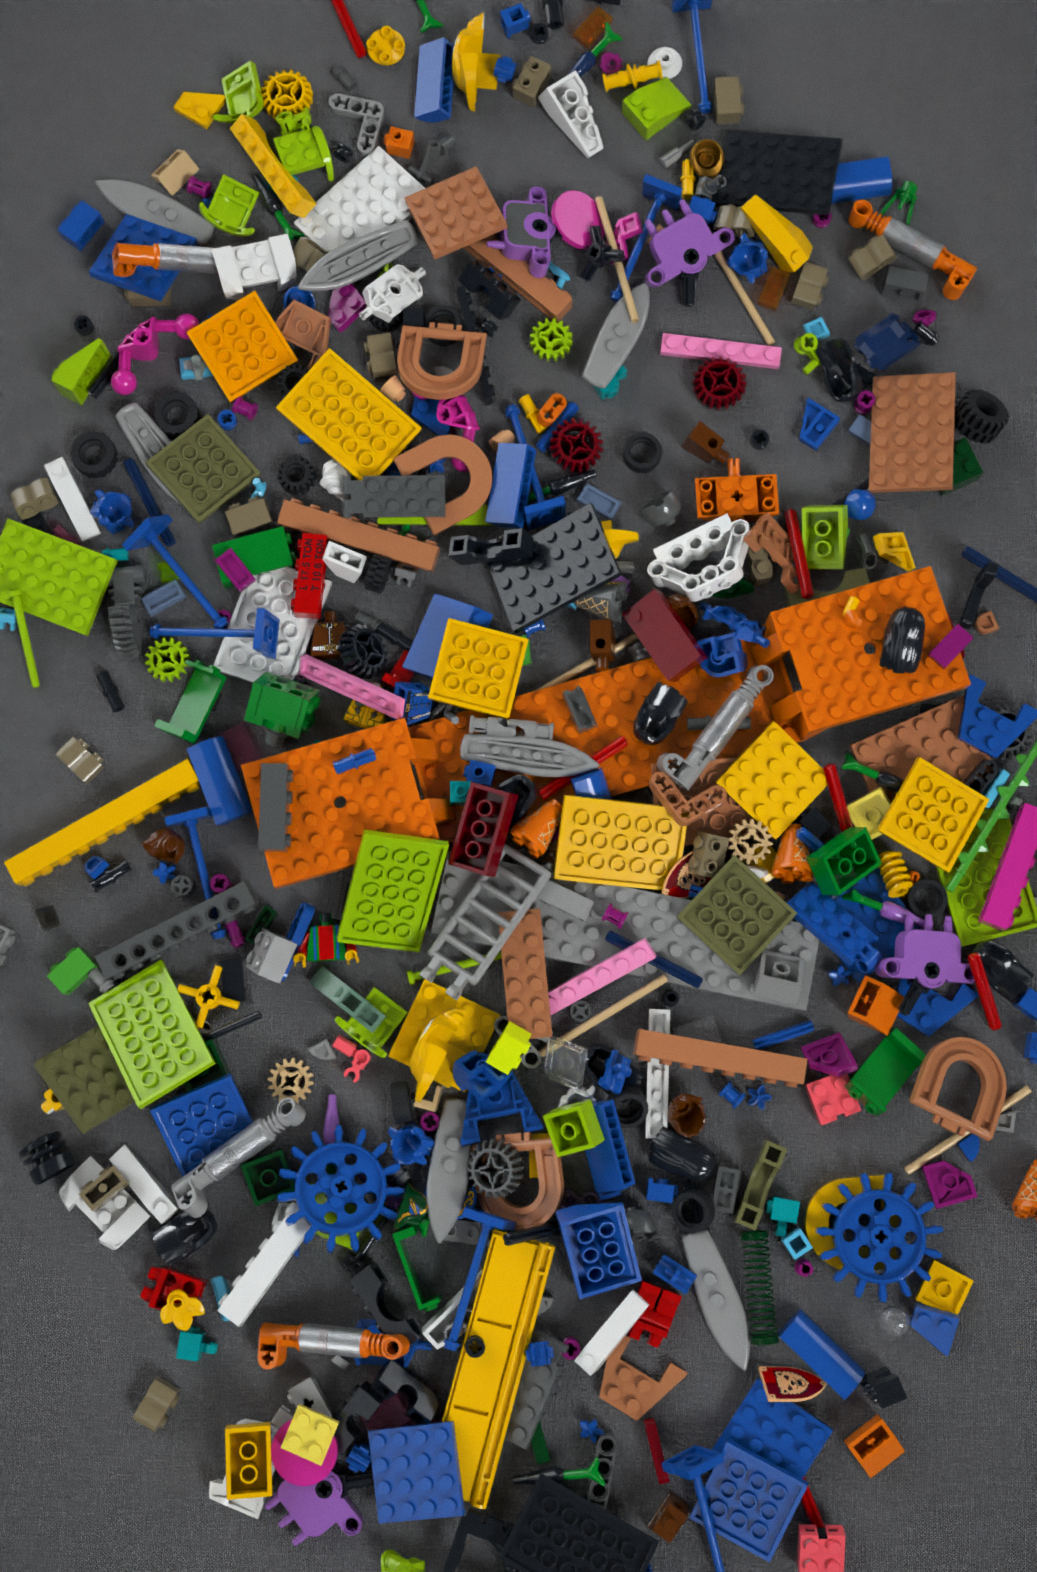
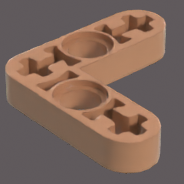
M663 772L654 773L649 780V787L680 826H688L719 807L727 797V792L722 786L714 785L687 801L671 779ZM656 780L662 781L663 784H656L655 782ZM713 794H715V795H716V794H719V795H720L719 798L716 797V798L712 799V801L710 802L709 799L712 797ZM674 795L677 802L670 803L666 796ZM695 802H703L705 804L706 809H698L695 805ZM689 810H691V813L687 818H682L680 816L681 814H686L687 812H689Z

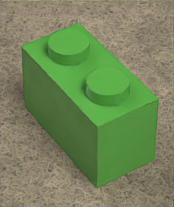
M74 947L65 955L67 958L61 963L57 962L50 968L51 972L47 975L63 995H70L88 978V974L94 968L99 967L95 960L81 947Z

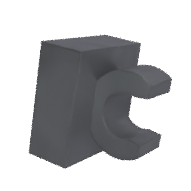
M400 563L395 570V576H399L397 584L400 585L402 578L408 580L407 587L410 588L413 581L417 578L420 568Z

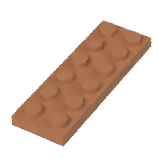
M530 909L501 948L508 1022L510 1021L530 1032V1039L552 1037L541 911L540 909ZM517 911L498 912V914L510 922ZM499 925V932L501 935L504 928Z

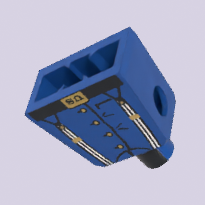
M395 682L394 694L405 699L402 718H405L407 725L428 718L431 712V705L438 704V701L428 699L430 688L421 683Z

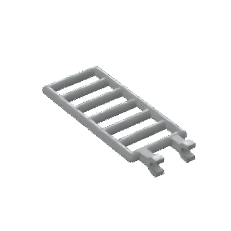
M504 844L500 861L505 854L511 856L541 875L537 883L532 886L499 864L498 874L529 893L521 904L487 882L490 876L480 875L428 950V955L433 959L419 974L432 983L442 965L453 971L458 977L445 993L456 1001L461 996L462 990L468 982L472 985H476L551 877L549 870L507 844ZM481 889H484L517 911L510 922L475 899ZM469 906L504 928L498 939L463 917ZM457 923L492 946L485 957L450 934ZM445 941L480 964L473 975L438 952Z

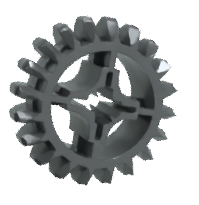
M997 705L996 710L993 707L990 708L1013 722L1018 714V708L1014 707L1010 711L1009 705H1005L1004 708L1001 705ZM1029 725L1019 735V739L1017 737L1011 743L1014 747L1006 748L999 755V759L1003 760L1006 756L1008 760H1011L1013 755L1016 757L1021 752H1026V746L1031 745L1029 738L1033 737V734L1028 731L1033 726Z
M494 1138L490 1142L485 1140L482 1142V1145H476V1150L470 1152L472 1158H469L467 1163L471 1166L466 1171L472 1173L468 1177L469 1180L474 1179L475 1181L472 1187H480L478 1193L482 1194L485 1192L486 1197H491L493 1194V1197L497 1199L500 1195L506 1197L508 1192L513 1193L515 1187L520 1185L518 1179L523 1178L524 1175L519 1171L523 1170L524 1166L518 1163L522 1160V1157L517 1158L515 1155L518 1150L511 1151L512 1144L508 1143L505 1145L504 1140L501 1139L497 1142ZM489 1152L487 1164L482 1165L484 1155ZM509 1172L507 1181L504 1185H501L503 1173Z

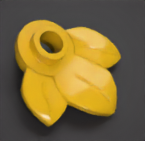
M177 1289L168 1295L167 1304L161 1309L160 1317L163 1324L173 1321L178 1329L187 1331L192 1325L193 1316L205 1314V1309L198 1298L188 1297L186 1292ZM181 1300V1303H174V1301Z

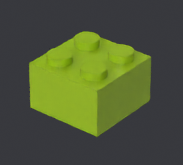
M591 1099L559 1107L543 1115L557 1157L594 1148L605 1140Z

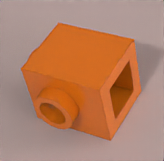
M391 126L389 134L386 133L384 137L387 154L410 159L415 143L414 132Z

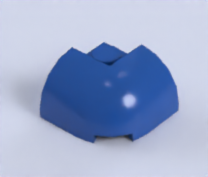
M735 632L697 641L708 657L700 663V666L709 675L716 678L726 677L746 670L748 662L747 653L743 652L741 640L734 638Z
M474 1050L456 1060L452 1071L454 1080L460 1090L468 1089L481 1101L488 1095L492 1097L508 1081L513 1071H510L508 1075L486 1063L488 1054Z

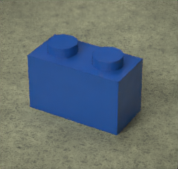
M81 200L78 205L72 208L71 214L66 220L60 223L57 231L63 240L81 252L105 221L100 212Z

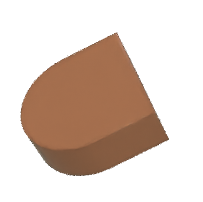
M991 610L980 614L975 619L974 627L980 634L987 635L999 630Z

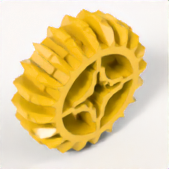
M284 69L280 74L275 71L274 77L269 75V81H264V87H261L264 101L263 108L269 116L272 115L275 119L278 114L284 111H291L295 115L301 113L304 109L303 107H308L310 110V105L313 104V90H311L312 87L307 82V78L305 76L301 77L299 71L295 74L292 69L289 73H286ZM278 91V94L275 96L276 98L272 100L274 93ZM302 92L300 99L297 101L298 94Z

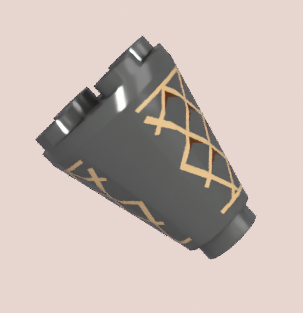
M623 581L609 582L572 603L602 618L610 619L611 622L622 623L624 620L622 615L624 613L623 608L629 602V593L626 592L627 584Z

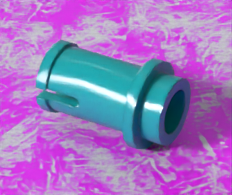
M107 547L106 550H102L103 555L118 561L129 560V553L125 548L109 549Z

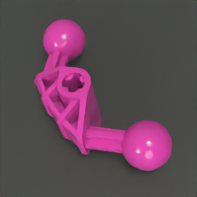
M185 313L178 316L176 320H156V317L152 316L144 323H140L129 335L125 336L124 341L117 347L119 370L111 377L113 390L120 395H129L134 392L137 386V379L131 372V359L140 361L156 359L159 353L158 332H176L180 338L190 340L186 332L199 325L198 319L191 314Z
M412 392L413 395L418 399H428ZM460 395L451 399L440 400L436 413L438 421L442 424L464 428L462 437L472 442L474 441L475 430H479L480 427L475 417L476 414L472 411L467 398ZM451 458V463L457 471L469 472L461 461Z

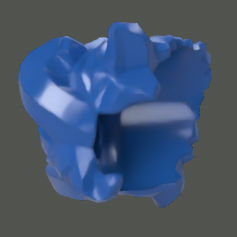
M743 233L740 237L741 243L734 247L732 254L727 258V264L729 268L735 270L739 275L747 276L749 283L753 284L755 278L768 271L766 262L768 251L764 248L762 241L748 239L746 233Z
M101 490L95 491L98 500L94 501L90 514L93 518L98 519L100 525L105 526L112 535L124 530V525L130 528L134 527V521L130 517L133 510L131 506L132 499L129 495L112 491L107 494Z
M412 1121L400 1130L393 1127L388 1129V1134L392 1138L390 1147L393 1152L392 1159L395 1160L394 1163H399L400 1165H412L415 1162L421 1165L427 1164L425 1155L431 1156L434 1140L427 1136L424 1130L418 1127V1124Z

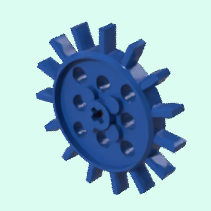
M336 1125L334 1132L335 1143L323 1145L320 1135L313 1131L311 1132V1139L316 1150L309 1156L295 1146L291 1149L292 1155L302 1162L299 1171L294 1172L289 1169H280L279 1172L280 1177L295 1181V1191L278 1194V1202L295 1200L299 1211L290 1215L285 1220V1223L288 1227L302 1218L305 1219L311 1226L303 1239V1243L306 1245L313 1239L315 1233L320 1231L329 1235L326 1245L327 1253L332 1254L335 1248L336 1236H349L350 1246L353 1252H357L359 1250V1241L356 1233L367 1228L372 1237L377 1241L382 1238L380 1230L373 1223L379 1214L389 1220L396 1221L398 1214L394 1210L385 1207L384 1202L386 1196H403L404 1189L400 1187H387L386 1176L397 1173L401 1166L397 1163L382 1168L377 1158L385 1152L387 1144L384 1142L378 1145L370 1153L362 1147L366 1139L365 1129L359 1132L355 1144L343 1142L341 1125ZM354 1156L357 1162L354 1165H348L344 1160L345 1157ZM328 1165H333L337 1168V1172L334 1175L326 1173L325 1168ZM308 1175H314L318 1181L310 1185L306 1182L305 1178ZM356 1175H363L366 1178V1182L361 1185L357 1184L354 1181V1177ZM340 1185L344 1186L342 1193L337 1192ZM318 1194H323L327 1197V1202L318 1204L315 1201V1197ZM372 1194L375 1196L376 1201L373 1204H368L364 1201V1196ZM353 1204L356 1207V1212L348 1214L344 1210V1206ZM327 1214H334L337 1221L333 1224H328L324 1219Z
M866 1173L860 1174L863 1192L854 1196L848 1187L840 1183L837 1186L838 1190L846 1199L841 1209L839 1210L832 1204L823 1203L821 1206L826 1212L836 1216L833 1228H815V1233L833 1236L834 1248L823 1251L819 1254V1258L821 1260H829L832 1257L838 1256L843 1264V1267L834 1274L832 1279L838 1283L851 1272L858 1277V1282L854 1288V1296L859 1298L864 1293L867 1282L878 1285L877 1295L880 1302L887 1301L886 1284L894 1282L898 1283L900 1291L904 1296H911L910 1287L907 1285L905 1277L914 1271L921 1279L930 1281L931 1277L928 1272L919 1266L923 1255L925 1254L932 1258H942V1253L936 1249L926 1247V1235L943 1232V1227L936 1225L925 1227L921 1218L923 1213L930 1211L935 1205L932 1201H928L915 1208L908 1201L916 1188V1184L910 1182L905 1187L901 1195L891 1192L893 1174L885 1173L882 1190H872L868 1175ZM879 1198L884 1202V1208L881 1211H877L874 1208V1201ZM861 1214H866L869 1218L866 1226H861L858 1222ZM892 1215H896L899 1218V1225L894 1228L889 1224V1219ZM846 1229H851L853 1239L847 1242L843 1238V1232ZM909 1231L913 1232L915 1236L911 1244H908L904 1238L905 1234ZM879 1232L884 1235L880 1240L875 1239V1234H879ZM862 1245L867 1246L869 1249V1254L865 1258H861L858 1254V1250ZM894 1246L899 1249V1256L896 1259H892L889 1255L890 1249ZM877 1262H882L884 1265V1271L881 1274H876L874 1271V1265Z

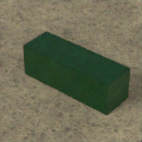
M265 905L245 940L255 945L256 935L261 932L262 928L267 930L270 928L278 912Z
M540 1420L531 1440L537 1465L550 1461Z

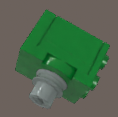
M265 672L253 682L244 720L259 726L264 725V730L267 732L265 742L271 746L282 747L285 737L292 736L299 739L304 733L308 732L309 728L313 727L316 720L314 711L319 707L321 697H318L320 690Z

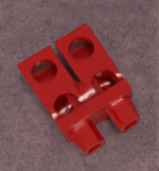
M153 1266L149 1271L148 1278L157 1281L155 1289L144 1286L140 1298L149 1302V1307L161 1311L167 1304L168 1295L177 1289L186 1292L188 1297L201 1299L208 1280L186 1274L168 1266L164 1268ZM175 1300L174 1303H181V1300Z
M642 1280L637 1293L650 1305L629 1330L628 1337L639 1340L642 1330L650 1332L647 1344L658 1348L663 1337H667L682 1296Z

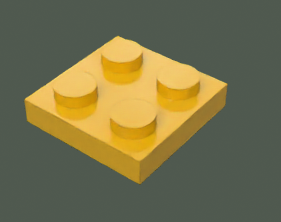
M932 1259L927 1270L931 1279L930 1281H922L914 1299L927 1306L958 1315L974 1280Z

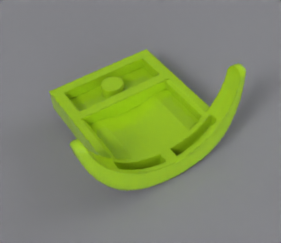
M249 61L222 78L229 115L214 114V120L233 124L241 114L253 118L261 112L264 101L254 62Z
M319 126L311 127L308 131L302 130L273 138L280 162L291 175L325 166L328 181L334 180L331 154L324 133Z
M223 174L209 208L207 209L204 203L200 202L199 210L203 218L214 227L234 236H250L254 233L255 229L245 228L259 192Z
M374 987L365 1000L386 1016L374 1033H371L353 1017L348 1022L340 1016H337L334 1020L346 1033L375 1055L385 1058L387 1053L381 1048L408 1012Z

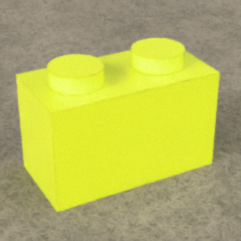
M509 1021L490 1051L486 1063L507 1075L512 1068L516 1070L522 1060L520 1055L522 1053L526 1055L531 1046V1043L528 1042L531 1033Z

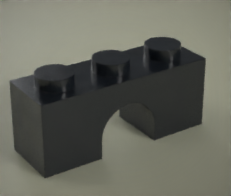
M483 260L470 261L458 279L470 293L481 292L484 286L489 290L490 299L485 307L498 320L509 318L521 300L516 295V291L508 287L498 274L493 273L489 269L488 264Z
M393 1360L388 1361L380 1368L370 1385V1388L386 1401L398 1391L402 1392L408 1400V1407L404 1415L417 1425L429 1423L442 1401L432 1389H428L417 1377L410 1375L399 1363Z
M886 1366L864 1375V1383L861 1385L865 1395L882 1409L908 1399L899 1377L894 1373L891 1374L890 1369Z
M367 1380L361 1386L357 1384L349 1394L352 1396L349 1402L344 1401L337 1410L339 1415L335 1420L340 1422L334 1436L337 1439L338 1452L342 1455L361 1432L353 1422V1414L361 1415L368 1421L385 1400L370 1388L371 1384Z

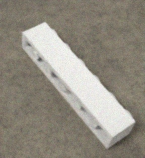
M291 1202L285 1211L287 1215L283 1221L278 1220L272 1228L274 1233L270 1239L265 1238L258 1248L261 1251L257 1257L253 1256L245 1266L247 1271L244 1275H239L232 1284L234 1289L229 1295L226 1293L218 1303L220 1305L218 1312L238 1327L244 1324L303 1242L305 1233L311 1227L304 1218L287 1227L285 1220L290 1215L299 1211L297 1204Z

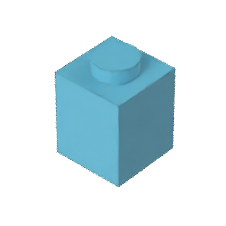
M798 1227L787 1233L785 1237L780 1238V1241L794 1260L813 1248L802 1230Z

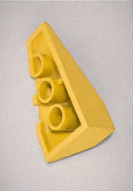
M752 196L740 207L783 273L795 272L809 259L813 246L804 232L759 196Z

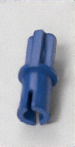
M372 748L357 754L350 753L351 756L333 761V765L337 774L353 768L357 770L358 766L375 761L376 754Z

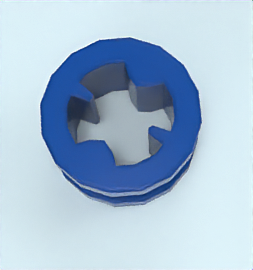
M223 410L218 415V422L223 429L231 430L236 426L237 419L232 411ZM230 417L231 422L225 423L223 419Z

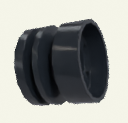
M60 1131L36 1138L18 1153L20 1158L31 1155V1157L23 1162L25 1166L33 1163L36 1164V1167L29 1172L35 1186L56 1177L77 1163L70 1150L62 1153L59 1152V1149L66 1144L65 1140L55 1143L62 1136Z

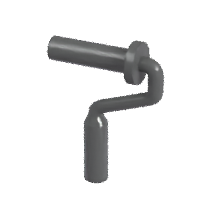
M439 702L430 713V716L426 718L428 721L436 720L444 710V717L453 724L459 722V718L450 712L453 705H447Z

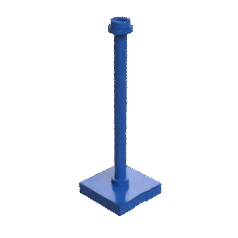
M672 0V13L691 11L701 99L698 109L702 114H706L712 111L713 104L708 99L698 10L710 9L712 0Z
M645 174L642 183V196L654 201L646 220L650 219L652 223L654 222L661 204L679 210V201L682 200L683 188ZM645 223L642 228L643 232L640 233L624 269L627 281L649 234ZM620 282L616 290H612L610 293V299L616 303L624 296Z
M515 404L509 405L505 409V415L511 419L518 444H527L518 417L520 409ZM533 467L531 484L537 503L524 507L525 524L528 531L556 523L566 517L564 497L560 496L545 501L535 467Z
M168 514L146 518L132 535L126 539L122 546L126 551L149 547L152 544L213 619L215 629H224L229 624L225 616L221 617L157 538L173 519Z
M257 608L255 629L162 628L160 624H155L150 627V636L155 639H160L161 636L254 638L253 649L261 653L267 659H276L280 619L265 608Z
M202 807L164 818L167 826L174 827L185 824V827H188L205 899L208 900L214 896L196 824H198V820L213 816L210 808ZM216 907L212 909V916L215 919L219 917ZM221 924L217 925V930L210 933L213 936V940L226 937V929L222 930Z
M464 1207L462 1214L463 1217L481 1222L482 1230L449 1339H444V1348L452 1351H457V1347L460 1346V1343L457 1342L490 1231L494 1227L502 1230H514L516 1226L515 1221L475 1208Z
M693 1445L662 1462V1468L664 1472L687 1480H693L716 1572H725L701 1479V1474L724 1462L723 1455L720 1452Z

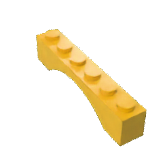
M241 114L230 127V130L291 214L305 218L315 207L316 202L277 159L268 144L266 133L255 119Z

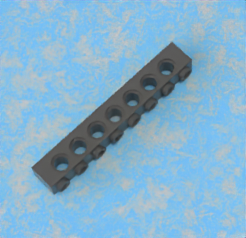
M243 881L95 956L105 979L113 978L115 981L125 976V971L129 969L135 971L144 966L143 962L149 959L153 962L163 957L162 952L166 950L173 952L181 948L180 943L186 940L188 943L200 938V933L204 931L207 934L218 929V924L222 922L228 924L237 919L236 915L242 912L246 915L256 910L255 906L260 904L250 882ZM232 898H236L239 902L237 909H233L230 906ZM214 907L220 911V916L217 919L212 916V909ZM196 916L201 920L199 928L193 925V920ZM177 926L181 927L183 932L180 938L174 932ZM159 935L164 939V944L161 947L156 943V938ZM139 945L145 948L143 956L138 954ZM121 954H123L126 957L127 961L125 965H122L119 962V957Z

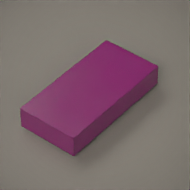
M229 548L215 559V562L240 593L256 581L255 577L232 548Z
M957 624L928 656L942 669H945L973 637Z

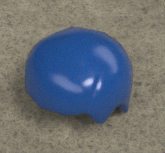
M298 286L287 289L283 296L285 309L293 300H297L315 309L313 294L310 291L299 290Z
M852 490L845 501V505H848V517L855 520H866L871 517L876 508L875 496L867 490Z

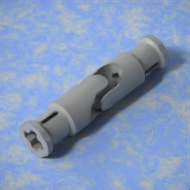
M471 715L469 733L481 732L494 736L518 735L526 738L538 737L552 740L554 723H550V725L538 724L536 721L496 717L485 719L475 718L474 715ZM519 726L523 730L516 731V727Z

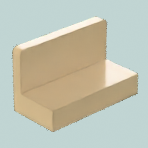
M177 149L150 176L155 182L161 183L170 195H174L199 168L184 150Z
M437 1085L433 1101L422 1099L420 1103L415 1101L414 1106L436 1112L444 1086Z

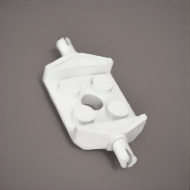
M396 264L364 288L362 294L367 308L359 313V317L365 320L373 314L388 323L391 322L393 317L422 297L423 290L418 280L426 274L425 270L420 267L417 271L410 272L405 266ZM390 287H396L399 290V294L393 293Z

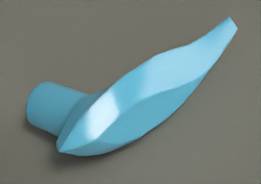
M550 262L548 268L554 275L559 277L556 285L559 289H562L565 281H569L570 277L566 272Z
M255 478L252 483L256 489L250 499L257 496L261 499L266 490V482L262 483L259 478Z

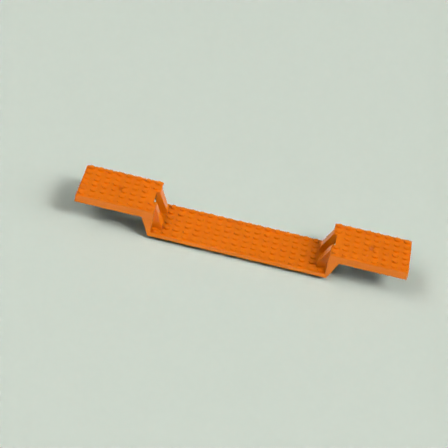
M931 566L770 612L765 624L761 625L766 628L763 637L770 641L768 647L764 648L758 643L741 640L743 652L747 653L748 660L747 668L743 672L716 678L709 675L699 664L678 681L671 682L665 678L651 657L514 697L509 719L536 721L538 724L549 725L554 723L552 740L577 748L589 756L598 752L620 736H624L628 741V746L599 764L598 767H602L611 796L615 797L649 787L651 764L657 763L661 754L676 753L685 760L693 750L692 745L701 732H703V730L687 731V718H705L708 715L711 718L714 717L730 693L740 688L739 686L746 680L748 670L753 666L766 665L770 667L774 674L773 680L754 699V707L747 715L751 719L750 730L737 729L716 759L739 757L772 721H775L796 743H800L828 728L968 688L971 682L961 653L945 669H942L928 656L952 630ZM850 596L860 600L856 608L859 618L862 619V625L859 628L849 626L843 617V611ZM901 607L916 608L925 619V637L921 659L916 672L894 673L892 669L888 670L886 666L883 668L879 665L886 626L892 613ZM864 645H873L875 653L867 654L864 650ZM789 651L802 690L793 692L783 658ZM761 671L757 673V678L759 681L763 679V673ZM661 682L662 685L672 686L678 690L680 695H683L688 700V703L678 718L672 732L662 742L656 745H646L636 739L633 733V725L645 698L656 683ZM577 686L582 688L598 727L578 734L562 697L564 691H573ZM467 710L455 714L459 718L457 724H453L443 717L412 727H408L405 718L241 765L258 830L261 763H285L290 766V770H293V782H290L289 791L293 792V802L289 804V812H292V825H288V834H291L292 837L291 847H288V852H264L274 888H282L354 867L364 829L448 841L449 845L454 844L464 806H451L450 781H466V777H463L466 765H470V762L460 758V745L464 735L470 734L469 724L471 715H474L475 718L485 719L496 716ZM519 726L516 727V731L523 730ZM473 732L472 734H486V733ZM370 748L375 751V761L358 766L357 770L353 768L340 774L336 773L333 761L351 756L350 753L357 754ZM410 762L415 765L424 800L420 799ZM496 769L491 787L497 788L500 783L512 776L524 775L534 782L538 793L541 788L558 777L531 776ZM572 783L546 800H542L539 794H537L535 802L520 820L552 799L558 801L563 806L564 795L576 796ZM338 797L346 799V805L342 808H337L334 805Z

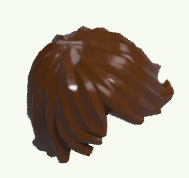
M683 594L669 596L667 600L688 630L692 629L697 623V618H699L698 610L693 601H690Z
M169 828L159 829L151 834L145 842H142L143 848L151 857L154 856L157 860H167V862L173 861L175 865L178 864L185 852L183 838L173 829Z
M679 1094L670 1102L668 1120L678 1134L691 1138V1136L698 1135L700 1129L703 1130L706 1119L703 1111L705 1106L701 1104V1097L691 1094Z

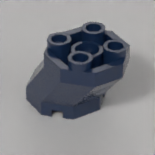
M891 313L887 318L861 333L855 339L854 348L860 354L863 353L867 357L866 362L872 369L886 370L890 365L921 345V342L918 341V335L913 332L909 324L905 321L901 323L898 321L900 318L898 314Z

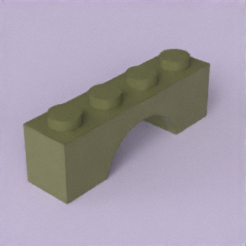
M863 567L845 571L840 586L833 591L820 592L813 589L814 595L810 599L802 598L799 582L794 583L798 584V591L791 594L784 587L783 593L786 605L790 607L870 583L866 568Z
M764 1139L733 1221L756 1231L764 1211L768 1191L781 1167L787 1148Z

